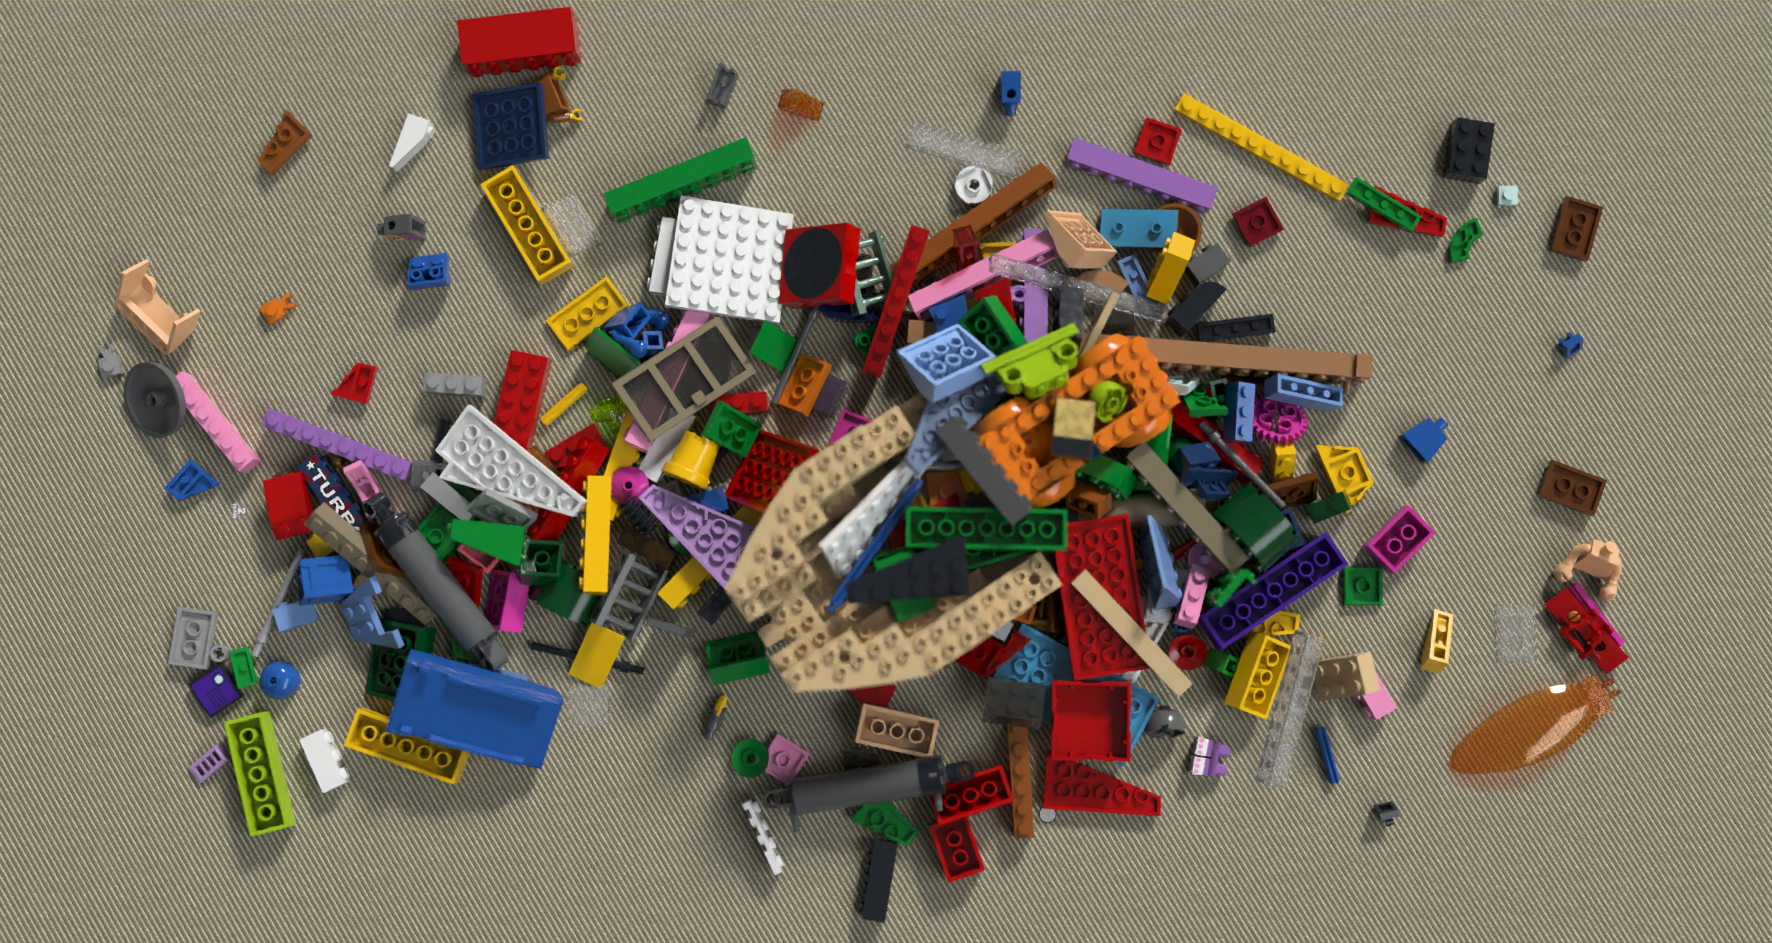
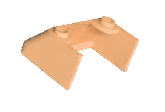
M146 259L121 273L115 305L118 311L161 353L168 355L196 329L201 311L196 309L189 314L184 313L180 316L176 314L155 293L156 281L147 274L149 261Z

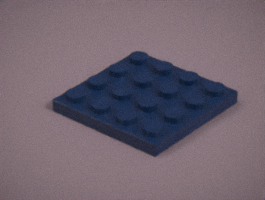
M536 82L472 94L478 166L480 170L550 159L543 83Z

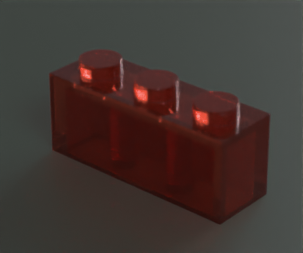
M971 224L953 229L955 270L958 272L979 262L978 240Z

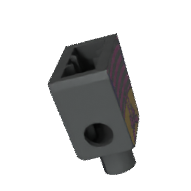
M412 214L384 217V224H377V233L395 241L426 240V221Z

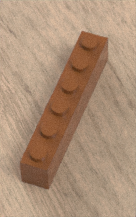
M1006 719L1010 791L1014 802L1011 803L1013 837L1015 839L1034 838L1027 719Z

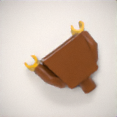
M556 67L554 73L548 72L536 77L533 83H543L546 122L562 123L569 122L570 119H573L575 122H581L583 120V117L576 118L574 116L576 113H581L580 109H574L569 114L571 109L559 81L565 79L566 75L565 73L557 74L562 72L561 67Z

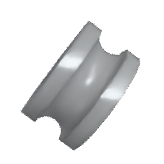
M215 645L210 650V657L215 662H224L229 659L228 652L230 649L226 645ZM221 650V652L224 653V656H220L219 658V655L216 654V651Z

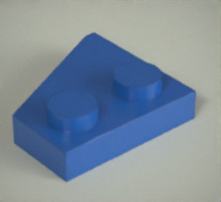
M190 459L166 485L165 489L178 501H183L212 489L220 483L194 460Z

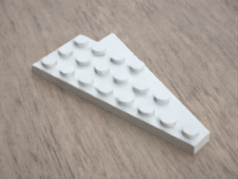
M467 405L435 450L449 462L439 476L441 479L482 491L488 488L504 497L572 517L577 516L587 502L586 499L472 405Z

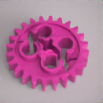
M1259 396L1258 400L1254 398V437L1261 436V441L1267 439L1268 444L1274 441L1277 446L1280 442L1286 446L1288 441L1294 444L1295 440L1300 441V438L1304 437L1309 420L1306 418L1307 413H1303V407L1297 408L1298 405L1265 399L1262 396ZM1278 407L1282 408L1275 432H1270Z

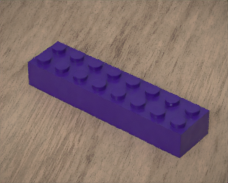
M1325 532L1257 577L1255 585H1245L1232 594L1220 608H1211L1199 616L1198 624L1216 650L1220 651L1347 566L1348 563Z

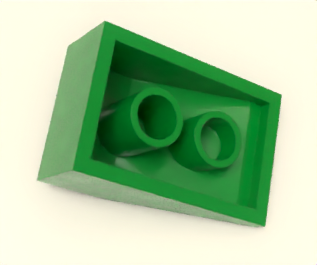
M913 548L875 562L877 570L914 555ZM932 598L890 601L899 623L936 608Z

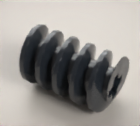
M635 495L630 497L617 510L623 508L621 515L628 514L626 521L634 520L631 526L636 527L639 525L637 532L644 531L642 538H645L657 527L659 519L652 520L651 518L654 513L646 514L648 507L641 509L643 502L636 503L635 501L638 496Z

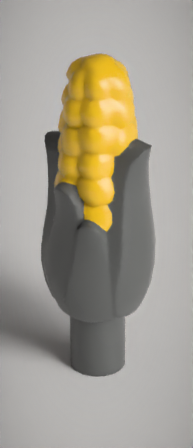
M725 695L719 696L716 704L712 706L711 713L707 719V732L704 738L712 740L714 733L722 725L724 714L727 710V697Z

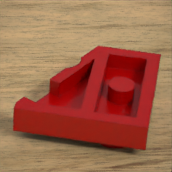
M357 362L351 369V372L342 379V383L338 388L331 392V395L369 404L378 367Z

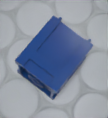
M341 555L299 560V565L296 567L300 606L344 601L356 590V587L352 585L349 562Z

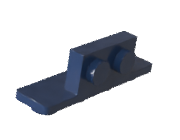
M1190 467L1183 472L1178 481L1180 484H1192L1196 489L1197 495L1202 499L1227 500L1231 493L1225 486H1229L1239 475V472L1237 470Z

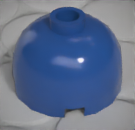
M286 661L272 662L267 665L259 678L260 688L263 693L269 698L277 700L291 697L299 689L301 683L298 669L292 663Z

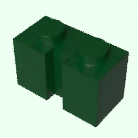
M1346 490L1329 496V502L1321 499L1306 506L1314 524L1353 508Z

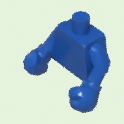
M641 302L618 311L608 324L605 325L604 330L612 340L622 344L633 357L639 359L647 354V345L642 340H635L636 335L647 322L652 323L656 331L666 329L670 322V316L662 310L651 309L650 311L645 309Z

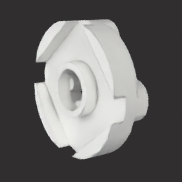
M969 166L958 174L955 182V192L959 199L967 205L981 204L991 195L993 181L986 170L977 168V166ZM971 181L974 183L978 182L977 190L969 188Z

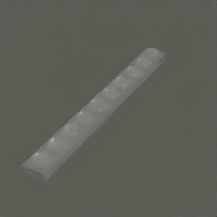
M992 253L989 257V272L1058 293H1060L1061 286L1083 288L1085 301L1104 306L1110 292L1114 291L1119 294V297L1113 309L1165 324L1168 320L1167 305Z

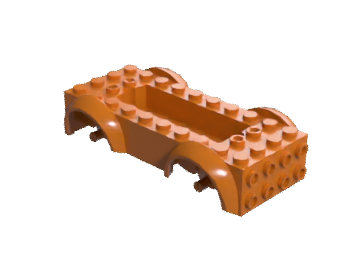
M1117 333L1104 339L1077 359V365L1069 370V380L1063 387L1051 390L1033 401L1024 396L1015 397L992 411L971 430V433L975 431L980 437V444L984 448L988 447L994 455L992 457L997 464L1000 462L1007 471L1005 473L1009 479L1013 478L1020 487L1018 489L1022 495L1026 494L1030 498L1032 509L1044 508L1065 496L1075 485V471L1089 462L1050 457L1051 430L1053 428L1056 397L1088 401L1091 389L1103 381H1112L1126 389L1127 401L1119 415L1115 413L1111 417L1113 420L1107 422L1095 417L1091 460L1112 446L1128 448L1144 443L1157 436L1170 424L1171 408L1180 403L1179 395L1173 387L1171 388L1168 383V376L1164 371L1160 370L1157 365V358L1149 352L1146 340L1140 337V335L1128 338Z

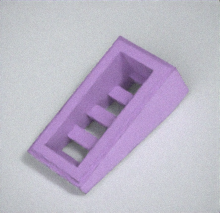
M216 744L192 764L189 769L199 783H202L232 760V757L222 744ZM216 753L221 760L218 761L213 754ZM208 758L212 759V761L215 763V766L211 764ZM203 762L210 768L209 771L204 767ZM198 766L204 772L203 776L196 769Z

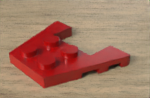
M1016 630L1006 647L990 637H987L954 660L983 679H987L1028 645L1031 639Z

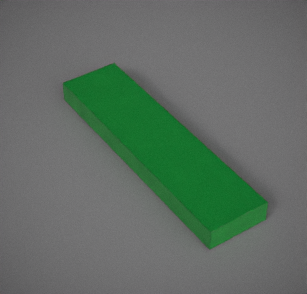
M1355 177L1345 193L1408 233L1413 232L1422 217L1358 177Z

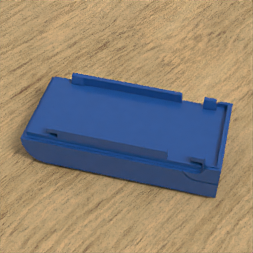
M411 649L386 732L406 736L412 735L427 739L432 743L519 766L526 765L541 769L564 698L555 689Z

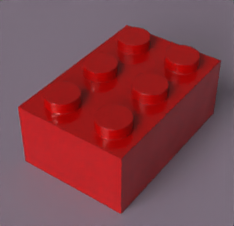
M968 817L940 827L938 821L929 823L948 883L985 871Z

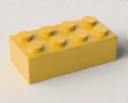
M1250 631L1224 704L1267 720L1293 646L1270 636Z

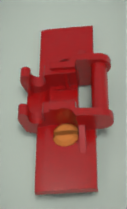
M1564 588L1544 604L1564 626L1558 631L1559 636H1563L1579 654L1578 657L1581 660L1590 655L1601 669L1608 674L1629 658L1609 636L1608 633L1612 634L1614 629L1600 617L1599 612L1596 609L1587 611L1567 588ZM1575 628L1589 644L1583 648L1569 631ZM1602 641L1605 642V647L1603 649H1595L1597 644L1601 643Z

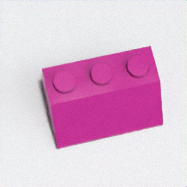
M500 570L492 571L484 616L496 630L521 633L524 626V613L528 605L527 596L531 585H522L520 574Z

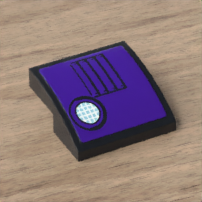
M222 662L188 683L193 695L210 718L244 696L242 690L237 689L232 674Z

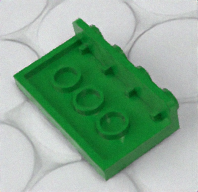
M455 482L451 485L470 502L479 496L468 486ZM438 502L418 528L442 561L447 564L446 558L454 556L453 553L461 545L452 541L450 536L447 535L448 523H452V519L459 518ZM473 515L469 521H479L480 518Z
M1236 569L1233 573L1226 571L1223 575L1219 574L1213 581L1215 585L1211 589H1206L1202 605L1205 608H1220L1238 586L1255 585L1257 583L1254 579L1255 575L1248 569Z

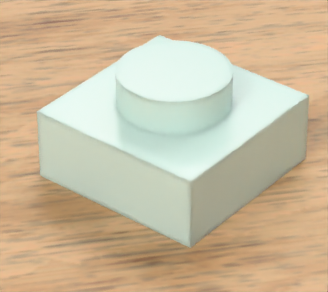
M1518 186L1496 187L1497 206H1517Z

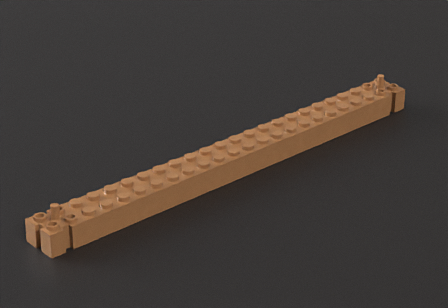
M909 320L907 346L938 333L934 321ZM1082 333L1079 354L1090 333ZM1100 334L1095 345L1112 335ZM1144 338L1148 344L1147 349L1157 358V365L1161 371H1169L1171 368L1177 369V372L1181 373L1196 370L1197 374H1207L1210 371L1215 372V375L1234 373V376L1246 377V374L1253 375V378H1265V376L1281 374L1299 379H1310V381L1321 383L1322 380H1328L1330 384H1341L1343 382V394L1345 395L1350 394L1351 385L1359 386L1360 383H1365L1366 380L1372 378L1373 355Z

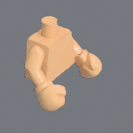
M1591 540L1586 544L1576 545L1567 558L1563 559L1555 567L1553 574L1560 582H1566L1572 579L1571 571L1573 568L1600 578L1606 582L1599 589V596L1605 601L1613 600L1617 595V581L1622 570L1621 558L1618 557L1619 550L1616 544L1611 541L1605 544L1598 540Z

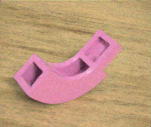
M361 460L343 468L344 474L357 490L362 502L378 492L383 493L376 477L370 468H366ZM366 514V518L371 524L379 525L376 517L370 518Z

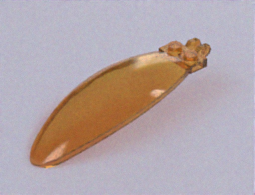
M1595 674L1581 680L1577 684L1549 687L1525 695L1493 713L1462 739L1452 752L1450 765L1455 771L1464 774H1489L1520 769L1544 761L1573 744L1589 729L1596 718H1600L1614 710L1609 699L1616 697L1621 692L1619 689H1614L1606 694L1603 688L1613 685L1615 683L1614 679L1610 678L1600 683Z

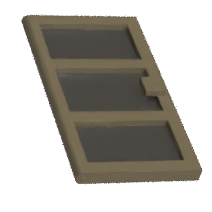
M716 316L614 381L611 385L648 440L652 442L757 372L720 317Z

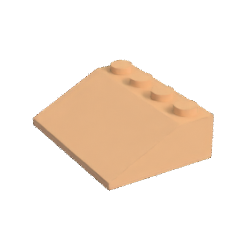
M1051 210L1045 212L1058 255L1062 258V263L1068 268L1103 269L1117 253L1080 213Z

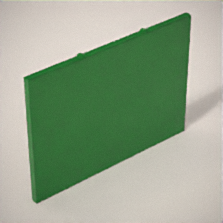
M765 320L749 353L783 373L797 343V339Z

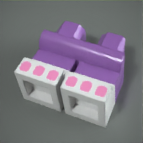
M1195 736L1192 753L1209 758L1192 755L1189 773L1215 777V775L1225 776L1227 765L1219 764L1218 758L1219 756L1228 758L1230 747L1215 740Z

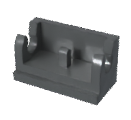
M719 63L707 96L709 104L727 109L739 76L735 68L728 69L725 64Z

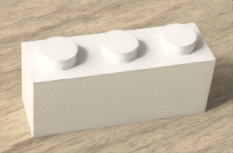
M322 729L299 740L322 793L329 792L350 782L348 778L350 777L349 771L342 765L341 753L338 749H335L333 744L334 738L330 731Z

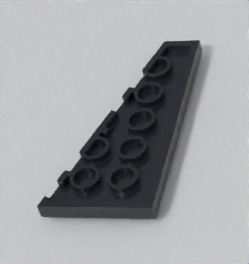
M965 534L847 582V603L969 595Z

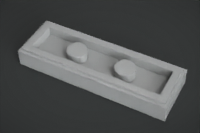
M434 472L420 486V488L460 520H470L473 514L467 512V507L471 502Z

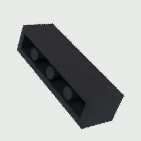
M875 838L874 843L870 842L868 854L872 855L871 862H867L865 874H869L868 882L863 883L862 893L866 895L865 901L860 902L859 913H862V919L885 923L898 842Z

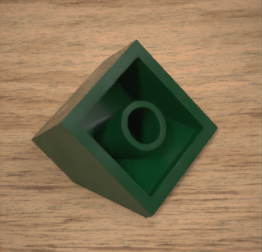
M524 540L520 568L522 585L542 586L560 578L564 542Z

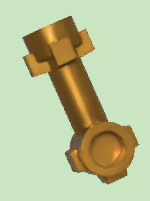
M1047 595L1037 601L1039 602L1038 615L1033 617L1032 627L1039 630L1047 629V617H1045Z

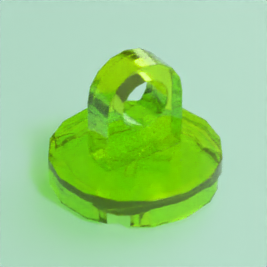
M606 399L599 402L594 410L593 407L590 409L589 416L592 422L607 421L613 435L619 433L620 426L616 417L623 414L627 409L621 399Z

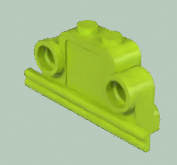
M1072 323L981 364V367L986 375L993 372L1006 392L1010 394H1018L1023 391L1028 398L1043 396L1051 390L1063 387L1068 382V370L1073 369L1077 365L1078 348L1075 343L1070 341L1069 337L1078 334L1079 330Z

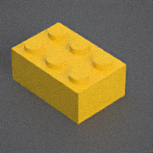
M1173 232L1171 239L1167 237L1163 250L1159 253L1156 260V265L1150 272L1149 280L1145 287L1148 289L1147 297L1168 305L1189 262L1195 240Z

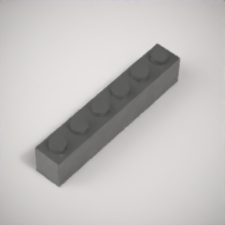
M955 414L936 430L937 434L1011 525L1015 524L1032 510V501L1026 494L1022 495L1018 489L1020 487L1013 478L1009 479L1005 473L1007 471L1000 462L997 464L992 457L994 455L988 447L984 448L980 444L981 439L975 431L971 433L967 428L969 424L961 415L958 417Z

